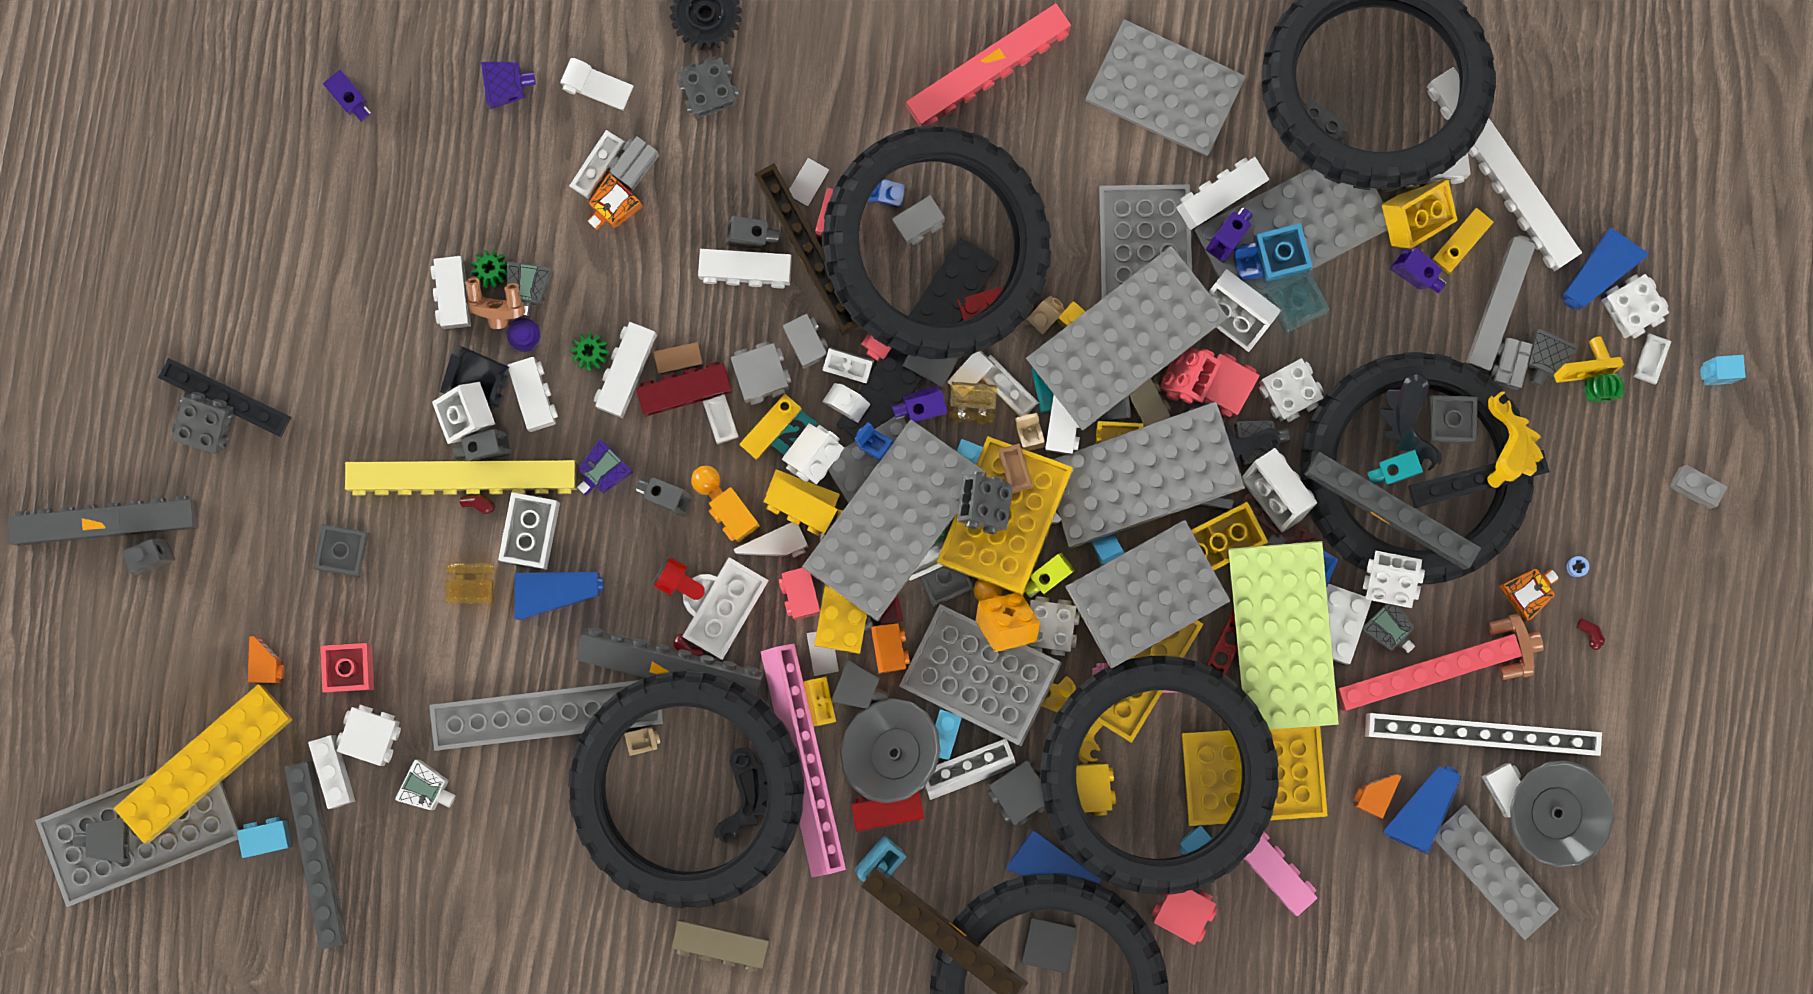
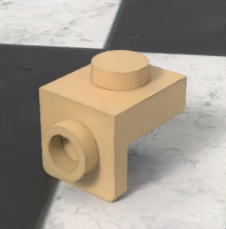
M1049 296L1040 303L1027 320L1043 335L1058 320V317L1065 309L1057 298Z
M1037 413L1024 414L1015 419L1022 449L1032 451L1046 447Z
M652 727L624 733L629 756L656 750L657 744H660L657 730L653 731Z

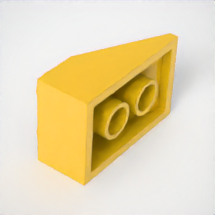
M1448 179L1402 193L1382 204L1391 246L1411 249L1458 221Z

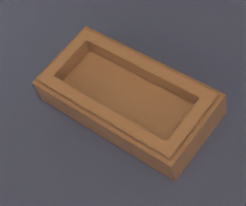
M698 342L654 351L659 375L703 365Z
M1020 443L999 449L998 452L1007 482L1013 485L1012 494L1033 488Z

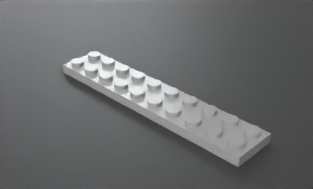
M637 681L430 705L434 751L583 734L585 726L592 716L607 700ZM663 709L645 715L630 728L664 724Z

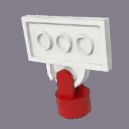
M667 557L653 580V587L671 596L675 589L683 593V603L686 610L694 617L682 637L723 660L769 580L728 557L717 577L710 574H702L690 578L684 574L688 566L672 557Z

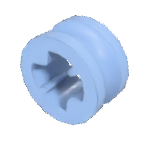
M1582 556L1573 557L1567 562L1566 569L1571 576L1581 577L1588 573L1589 563ZM1576 560L1579 561L1578 564L1583 565L1579 573H1576L1577 570L1572 568V565L1576 564Z

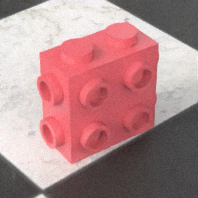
M1190 347L1170 363L1167 372L1162 378L1160 389L1166 392L1165 396L1173 401L1181 399L1189 404H1192L1193 401L1202 403L1221 361L1214 358L1215 354L1207 349L1199 351Z
M1224 353V355L1219 354L1216 359L1221 361V364L1203 401L1209 404L1217 402L1221 415L1227 418H1231V416L1235 418L1242 409L1260 375L1256 374L1257 370L1247 364L1242 366L1236 363L1237 359L1227 353Z
M1192 890L1171 895L1161 894L1164 898L1160 905L1157 903L1150 915L1153 917L1152 922L1193 945L1197 941L1201 942L1206 933V930L1203 928L1207 921L1211 922L1217 912V909H1215L1216 903L1211 901L1213 896L1202 890L1199 894Z

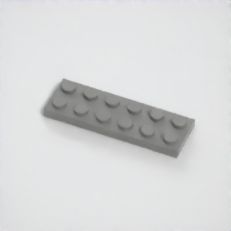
M1463 804L1442 823L1435 842L1523 940H1526L1559 910L1466 805Z

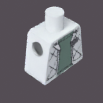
M414 760L395 800L424 809L435 810L438 803L450 808L456 795L445 790L449 780L423 761Z

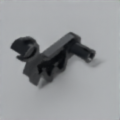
M1415 373L1406 378L1401 389H1389L1387 391V400L1393 409L1381 408L1379 412L1383 419L1394 428L1393 430H1385L1383 436L1401 441L1397 446L1398 450H1415L1420 465H1422L1424 459L1431 460L1432 465L1428 468V470H1431L1437 463L1440 465L1442 456L1439 449L1433 444L1424 441L1415 429L1430 387L1429 381L1424 375Z
M1205 401L1202 403L1196 402L1192 405L1190 411L1209 403ZM1224 422L1235 459L1241 455L1243 461H1247L1257 448L1271 451L1272 449L1269 447L1270 440H1276L1277 445H1280L1278 435L1281 434L1277 429L1266 428L1252 436L1240 438L1234 435Z
M738 748L730 756V765L742 798V805L734 815L718 823L715 829V837H719L724 843H728L724 839L725 834L731 833L733 838L736 839L741 826L757 825L759 820L756 818V815L765 814L766 806L763 805L768 797L767 785L764 784L767 781L763 764L757 763L754 754L746 748Z

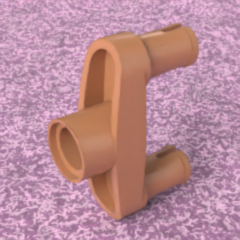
M470 278L465 282L468 293L467 306L469 312L488 318L490 328L502 329L508 326V319L518 318L525 313L518 284L511 283L506 285L504 289L507 300L484 298L478 278Z
M1517 613L1508 615L1505 619L1488 622L1490 635L1510 631L1515 634L1522 654L1519 657L1518 663L1499 667L1501 679L1533 676V653L1543 651L1544 649L1539 631L1528 633L1521 617Z

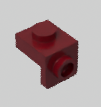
M898 594L881 616V625L903 621Z

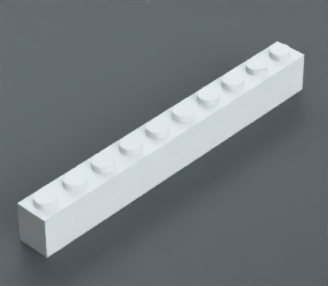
M1454 67L1432 80L1427 86L1430 98L1438 102L1441 107L1440 111L1446 120L1450 119L1454 113L1459 98V74ZM1488 119L1483 132L1468 153L1472 157H1476L1480 163L1479 168L1481 172L1489 176L1495 192L1501 194L1505 199L1504 204L1506 208L1518 218L1517 223L1523 231H1527L1531 237V242L1536 244L1535 249H1539L1544 256L1543 261L1550 269L1552 268L1555 272L1582 252L1496 127Z
M1366 713L1364 737L1601 756L1602 732Z

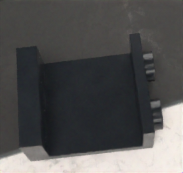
M459 345L450 356L440 392L446 394L459 385L480 382L492 412L495 407L499 408L503 401L504 395L501 393L502 389L506 388L510 376L507 375L509 366Z

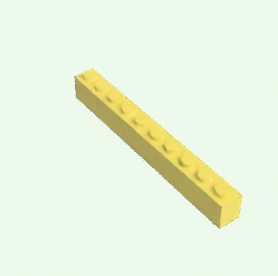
M575 460L345 462V490L352 492L354 496H365L366 492L375 491V495L384 496L389 495V491H398V495H412V491H420V495H434V491H443L444 495H457V491H466L467 495H479L480 491H489V494L501 495L505 490H512V493L526 494V490H535V494H548V490H558V494H571V490H577V462Z

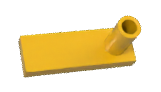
M1475 208L1433 257L1432 261L1450 274L1494 222L1478 208Z
M1599 336L1589 341L1596 360L1566 363L1554 374L1556 382L1559 383L1588 379L1595 375H1613L1624 363L1621 357H1610L1602 337Z
M784 394L739 445L758 460L801 412L802 408Z

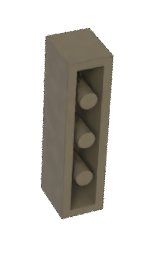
M1151 378L1129 395L1130 405L1138 421L1143 423V427L1171 418L1169 415L1171 408L1166 400L1162 401L1159 395L1161 389L1157 381H1152Z
M678 920L672 949H676V954L690 956V953L699 954V959L712 961L713 958L721 959V964L735 966L736 963L745 965L744 969L757 972L758 968L763 969L770 939Z

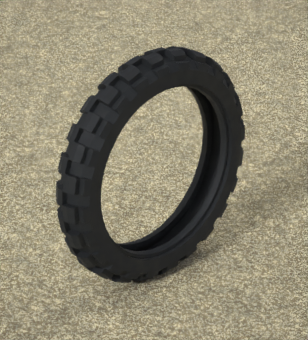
M1295 0L1274 26L1263 58L1261 88L1263 101H1265L1267 109L1266 113L1271 125L1278 132L1281 142L1289 152H1293L1299 158L1302 164L1312 171H1318L1325 175L1324 178L1338 184L1342 182L1353 185V188L1370 190L1371 188H1377L1387 191L1398 190L1408 185L1416 186L1430 181L1432 177L1443 174L1452 168L1456 162L1470 151L1483 132L1491 114L1496 89V71L1494 70L1492 49L1490 43L1485 39L1483 28L1478 20L1467 11L1468 7L1460 0ZM1387 8L1407 13L1430 26L1450 49L1459 73V98L1456 109L1447 123L1426 141L1407 149L1390 152H1373L1351 147L1336 140L1320 128L1309 115L1300 98L1296 79V67L1298 57L1307 40L1320 26L1330 19L1356 9Z
M932 125L918 126L898 131L875 142L849 164L848 168L841 175L833 189L834 191L827 204L824 216V231L822 232V249H824L825 255L824 264L828 279L832 282L835 289L834 293L840 304L849 312L851 319L862 330L864 329L872 335L873 339L887 347L900 351V353L914 357L918 356L929 359L959 358L977 353L1003 340L1026 319L1034 308L1033 305L1038 296L1041 295L1045 285L1047 269L1050 267L1051 250H1049V238H1051L1049 221L1046 220L1045 206L1040 193L1036 192L1031 183L1032 179L1024 168H1020L1013 160V156L1003 148L995 146L989 142V139L981 135L963 131L961 128L950 126L936 127ZM921 162H942L971 172L994 191L1009 217L1014 239L1013 263L1009 277L997 298L985 310L971 319L949 324H935L914 319L890 305L879 294L867 275L859 245L860 222L863 211L876 187L889 174L907 165Z
M1405 352L1403 354L1378 358L1360 366L1340 380L1325 395L1316 408L1304 435L1300 458V480L1313 493L1317 504L1309 511L1314 524L1317 525L1332 549H1335L1343 556V559L1367 572L1369 559L1374 560L1376 551L1421 559V569L1425 570L1423 583H1418L1417 585H1431L1451 581L1472 573L1501 553L1511 542L1510 540L1520 529L1526 517V511L1529 503H1531L1534 491V477L1496 488L1487 513L1480 523L1464 537L1481 547V550L1471 567L1463 570L1432 550L1404 549L1376 538L1353 517L1343 497L1304 475L1319 452L1337 461L1340 440L1354 414L1368 401L1386 393L1389 389H1401L1406 378L1415 373L1422 374L1428 379L1429 389L1439 391L1449 396L1478 397L1477 417L1488 431L1498 460L1509 439V432L1506 425L1490 412L1488 400L1491 396L1494 398L1503 389L1493 379L1479 372V369L1465 362L1462 363L1454 360L1452 357L1436 353ZM1504 393L1499 398V402L1505 404L1509 400L1513 414L1521 417V413L1514 402Z
M1145 656L1128 659L1114 668H1104L1080 685L1068 697L1051 723L1052 725L1045 739L1040 767L1043 802L1047 815L1058 838L1069 853L1083 867L1109 884L1137 893L1151 895H1171L1202 888L1215 882V880L1223 875L1230 873L1240 865V862L1249 853L1251 854L1259 843L1264 830L1269 825L1274 812L1273 808L1279 786L1278 757L1271 731L1257 705L1238 684L1212 667L1197 661L1173 656ZM1167 690L1180 692L1196 698L1210 707L1224 721L1232 733L1239 750L1242 765V783L1239 798L1231 817L1214 838L1187 854L1171 858L1153 859L1122 851L1106 841L1095 830L1085 815L1079 799L1076 768L1084 738L1095 721L1107 709L1122 699L1138 693Z
M689 670L659 673L630 684L613 695L592 716L585 726V730L574 750L572 766L569 770L568 787H570L569 805L571 816L574 818L579 839L590 853L592 861L612 879V882L623 890L634 893L640 899L651 903L663 904L666 907L701 908L714 906L715 904L734 899L755 887L773 871L787 853L795 838L803 811L804 777L801 770V760L797 747H795L790 737V732L783 721L778 718L772 708L761 697L753 694L745 686L725 679L720 675ZM696 707L714 712L728 719L744 732L752 742L765 769L768 797L761 827L750 845L742 853L729 862L711 869L680 871L665 868L649 861L637 853L621 836L608 808L606 774L610 758L617 743L624 733L639 719L664 708Z
M1036 873L1006 880L977 896L967 904L952 922L981 945L983 940L993 930L1018 915L1039 910H1058L1073 913L1097 924L1118 944L1126 957L1132 973L1133 994H1169L1168 978L1163 956L1154 935L1145 921L1120 896L1085 878L1060 873ZM938 948L931 972L930 994H965L964 987L968 970L940 948Z

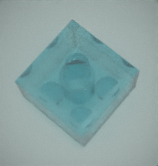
M1310 270L1268 290L1265 294L1268 301L1281 310L1277 318L1285 334L1326 315L1330 311Z

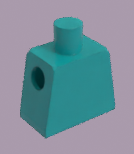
M1413 450L1380 462V468L1367 472L1371 483L1378 484L1385 481L1387 486L1422 474L1423 470L1416 451ZM1395 466L1398 469V473L1390 475L1387 469Z

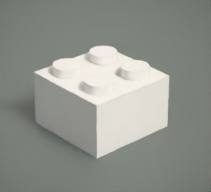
M480 382L459 385L432 402L447 444L461 442L462 438L481 433L495 425Z

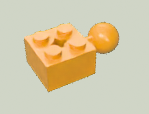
M700 466L693 472L691 484L694 490L700 494L709 495L712 499L709 502V505L712 507L709 512L717 523L721 521L724 523L725 527L722 530L731 541L736 539L740 543L760 528L758 522L731 487L724 492L719 487L720 475L715 468Z
M978 579L974 585V595L979 601L975 622L993 650L998 652L1037 642L1040 621L1025 598L1017 593L1002 596L1003 588Z

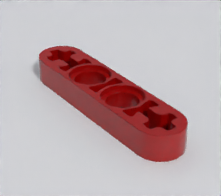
M1234 610L1231 612L1206 663L1207 666L1212 664L1215 668L1222 669V674L1224 675L1238 649L1237 641L1235 644L1230 645L1226 643L1224 638L1225 634L1230 631L1237 635L1236 628L1229 627L1230 623L1232 625L1236 624ZM1218 652H1223L1227 656V662L1224 665H1218L1215 662L1214 658Z

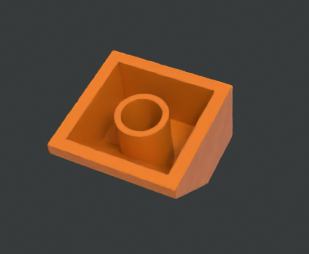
M898 623L871 627L879 674L906 670V664H910L908 650L903 651L902 642L906 641L904 628H899Z

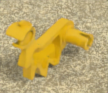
M1503 391L1494 398L1491 396L1488 400L1490 412L1506 425L1509 432V439L1496 462V471L1487 478L1488 483L1494 488H1498L1505 480L1510 482L1516 480L1522 473L1528 476L1533 475L1537 471L1536 462L1543 459L1540 448L1535 443L1541 436L1534 430L1526 427L1529 423L1528 419L1513 414L1509 400L1505 404L1499 402V398L1505 393Z
M1065 676L1058 685L1052 683L1041 706L1058 713L1068 697L1076 690L1074 682L1068 676ZM1097 721L1089 729L1080 748L1078 757L1084 764H1088V761L1098 760L1090 756L1092 750L1100 751L1094 736L1103 725Z

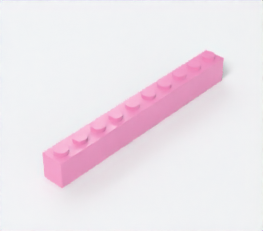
M795 644L761 651L774 713L783 721L790 732V737L795 747H797L801 760V770L804 777V795L800 828L811 877L846 870Z

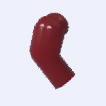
M483 495L462 496L460 498V505L463 508L474 507L483 514H489L495 509L494 503Z
M1581 618L1576 628L1588 633L1591 638L1589 646L1594 650H1599L1605 643L1600 627Z
M683 634L675 636L673 645L677 651L682 649L690 651L692 655L700 657L704 655V649L691 647L687 639L682 637Z

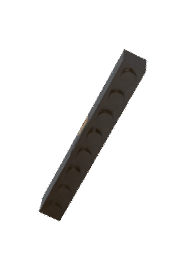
M775 163L755 173L756 181L841 334L845 335L858 328L859 326L851 319V315L840 304L835 295V289L831 280L828 279L825 268L824 251Z
M881 867L874 868L861 887L997 994H1021L1027 986V981Z

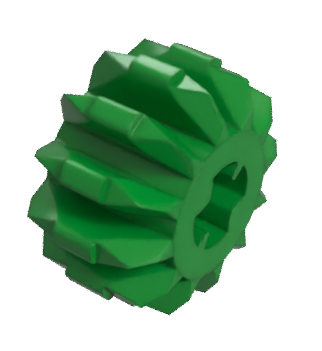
M483 250L484 257L476 254L475 257L479 262H471V266L477 268L471 271V275L477 276L476 278L480 280V283L483 282L485 288H488L490 282L493 288H496L497 280L502 284L505 282L502 275L507 276L505 268H507L508 262L504 261L505 256L503 254L497 256L496 250H493L490 255L487 250ZM492 264L495 270H490V272L488 273L486 271V267L489 268Z
M588 332L587 339H585L583 334H580L581 342L579 343L576 340L572 342L577 347L570 349V353L577 354L572 358V361H579L578 368L580 369L585 364L587 371H591L592 364H594L597 370L600 369V365L597 362L606 363L607 360L602 355H609V351L603 349L608 345L607 342H600L602 337L599 334L594 339L592 332ZM586 348H595L592 351L593 355L589 357L588 354H586Z
M1595 375L1584 381V392L1586 399L1590 402L1613 401L1620 399L1624 395V382H1622L1620 375Z

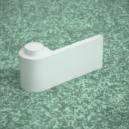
M575 58L570 59L560 82L563 85L562 89L570 94L578 92L624 111L634 87L631 84L596 71L587 63Z

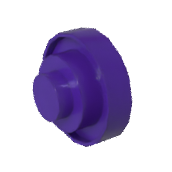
M519 318L509 326L507 339L515 350L529 352L539 345L541 331L533 320Z

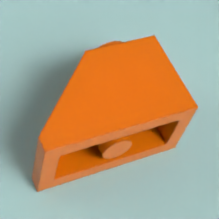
M249 636L248 683H281L285 673L284 665H281V659L260 637Z
M1392 774L1365 784L1362 788H1358L1353 797V800L1356 801L1354 807L1378 818H1383L1402 776Z

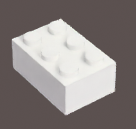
M1228 269L1225 270L1208 292L1228 317L1227 320L1216 328L1248 352L1281 312L1278 307Z
M1276 448L1254 461L1242 476L1244 485L1281 533L1301 521L1317 504L1313 493L1303 485L1299 475L1290 468L1285 457Z
M511 492L498 560L505 563L547 570L560 503L556 500Z
M1328 584L1326 588L1333 661L1349 665L1351 664L1372 600Z

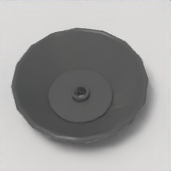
M894 698L874 702L869 705L868 709H863L857 713L845 730L840 748L842 771L851 787L865 798L883 803L908 799L924 788L936 771L940 754L938 730L929 714L913 702ZM898 750V755L893 757V752Z
M1569 761L1544 763L1528 772L1516 787L1510 806L1512 831L1522 849L1538 862L1555 867L1577 866L1596 856L1608 841L1614 822L1612 797L1602 779L1586 766ZM1556 809L1560 811V815L1557 818L1554 816Z

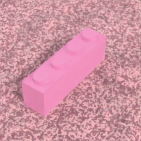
M1263 832L1259 843L1244 860L1294 916H1299L1317 899L1314 894L1316 889L1309 881L1304 883L1299 877L1301 872L1293 863L1288 865L1283 859L1285 854L1278 846L1273 848L1268 842L1270 837Z

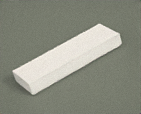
M606 130L569 185L570 188L589 199L609 170L612 160L618 156L624 147L625 141Z
M990 355L988 358L995 365L982 380L1019 417L1028 414L1039 402Z

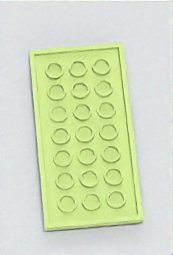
M1322 541L1229 549L1242 690L1257 705L1261 715L1271 729L1339 725Z

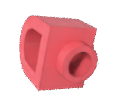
M869 333L861 344L868 350L866 354L876 361L879 358L884 360L891 350V347H887L873 339V336Z

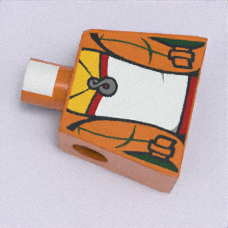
M609 173L589 202L595 213L587 222L596 230L605 222L616 228L643 206L632 193Z
M1533 569L1499 585V588L1522 620L1529 621L1555 596L1550 586L1558 581L1559 578L1552 569H1549L1542 575L1537 569Z

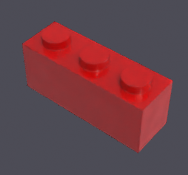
M919 791L908 799L891 803H883L861 797L856 798V803L851 804L856 832L925 819Z

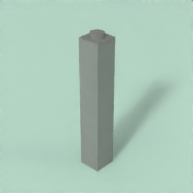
M1525 236L1513 237L1509 241L1466 360L1467 364L1485 374L1490 372L1536 246V244L1531 242V239Z

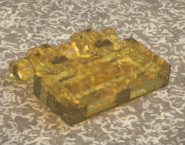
M952 382L950 406L959 407V411L949 410V419H956L958 422H965V420L978 421V424L994 422L995 413H986V409L996 408L997 385ZM966 407L979 408V412L966 411Z
M464 562L447 564V574H455V580H446V603H493V580H484V574L493 573L494 565L485 564L484 562H477L476 564H464ZM464 573H476V580H464Z

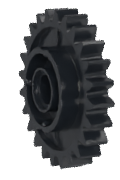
M673 0L676 5L670 6V10L674 12V14L670 15V20L675 21L671 25L673 29H678L676 31L677 37L684 35L682 38L683 43L690 40V46L693 48L695 44H698L700 50H702L704 45H707L708 49L711 50L712 44L720 48V41L728 44L727 36L734 38L732 30H739L736 22L742 21V18L737 15L742 13V9L736 7L740 4L739 0ZM703 10H710L712 12L708 18L700 16Z

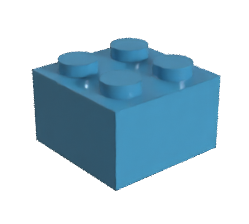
M1301 223L1256 234L1253 239L1254 243H1257L1258 257L1262 266L1265 283L1306 273L1313 267Z

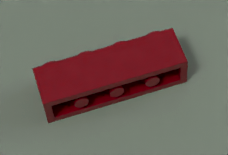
M713 362L707 364L706 369L698 371L697 368H692L684 371L685 375L676 377L675 374L662 377L663 381L654 383L653 380L641 383V387L636 388L643 415L648 417L722 394L733 393L725 365Z

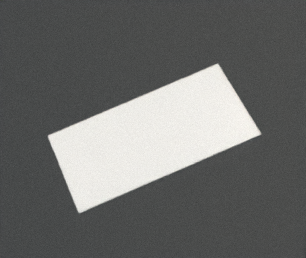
M808 158L789 189L794 199L808 206L829 169Z
M817 632L807 633L814 676L839 672L835 650L815 647Z

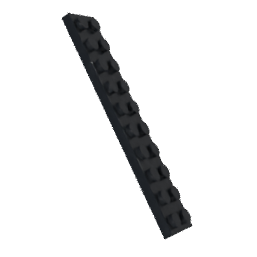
M961 237L909 316L920 321L935 324L960 322L962 315L957 299H959L963 307L965 305L964 297L978 294L999 261ZM891 348L884 360L882 358L879 360L869 375L867 383H864L858 392L870 403V406L859 423L843 415L837 423L839 428L856 438L858 430L864 427L867 422L871 423L874 429L894 417L892 406L904 403L902 396L913 393L923 378L902 366L908 356L907 354L900 353V351Z

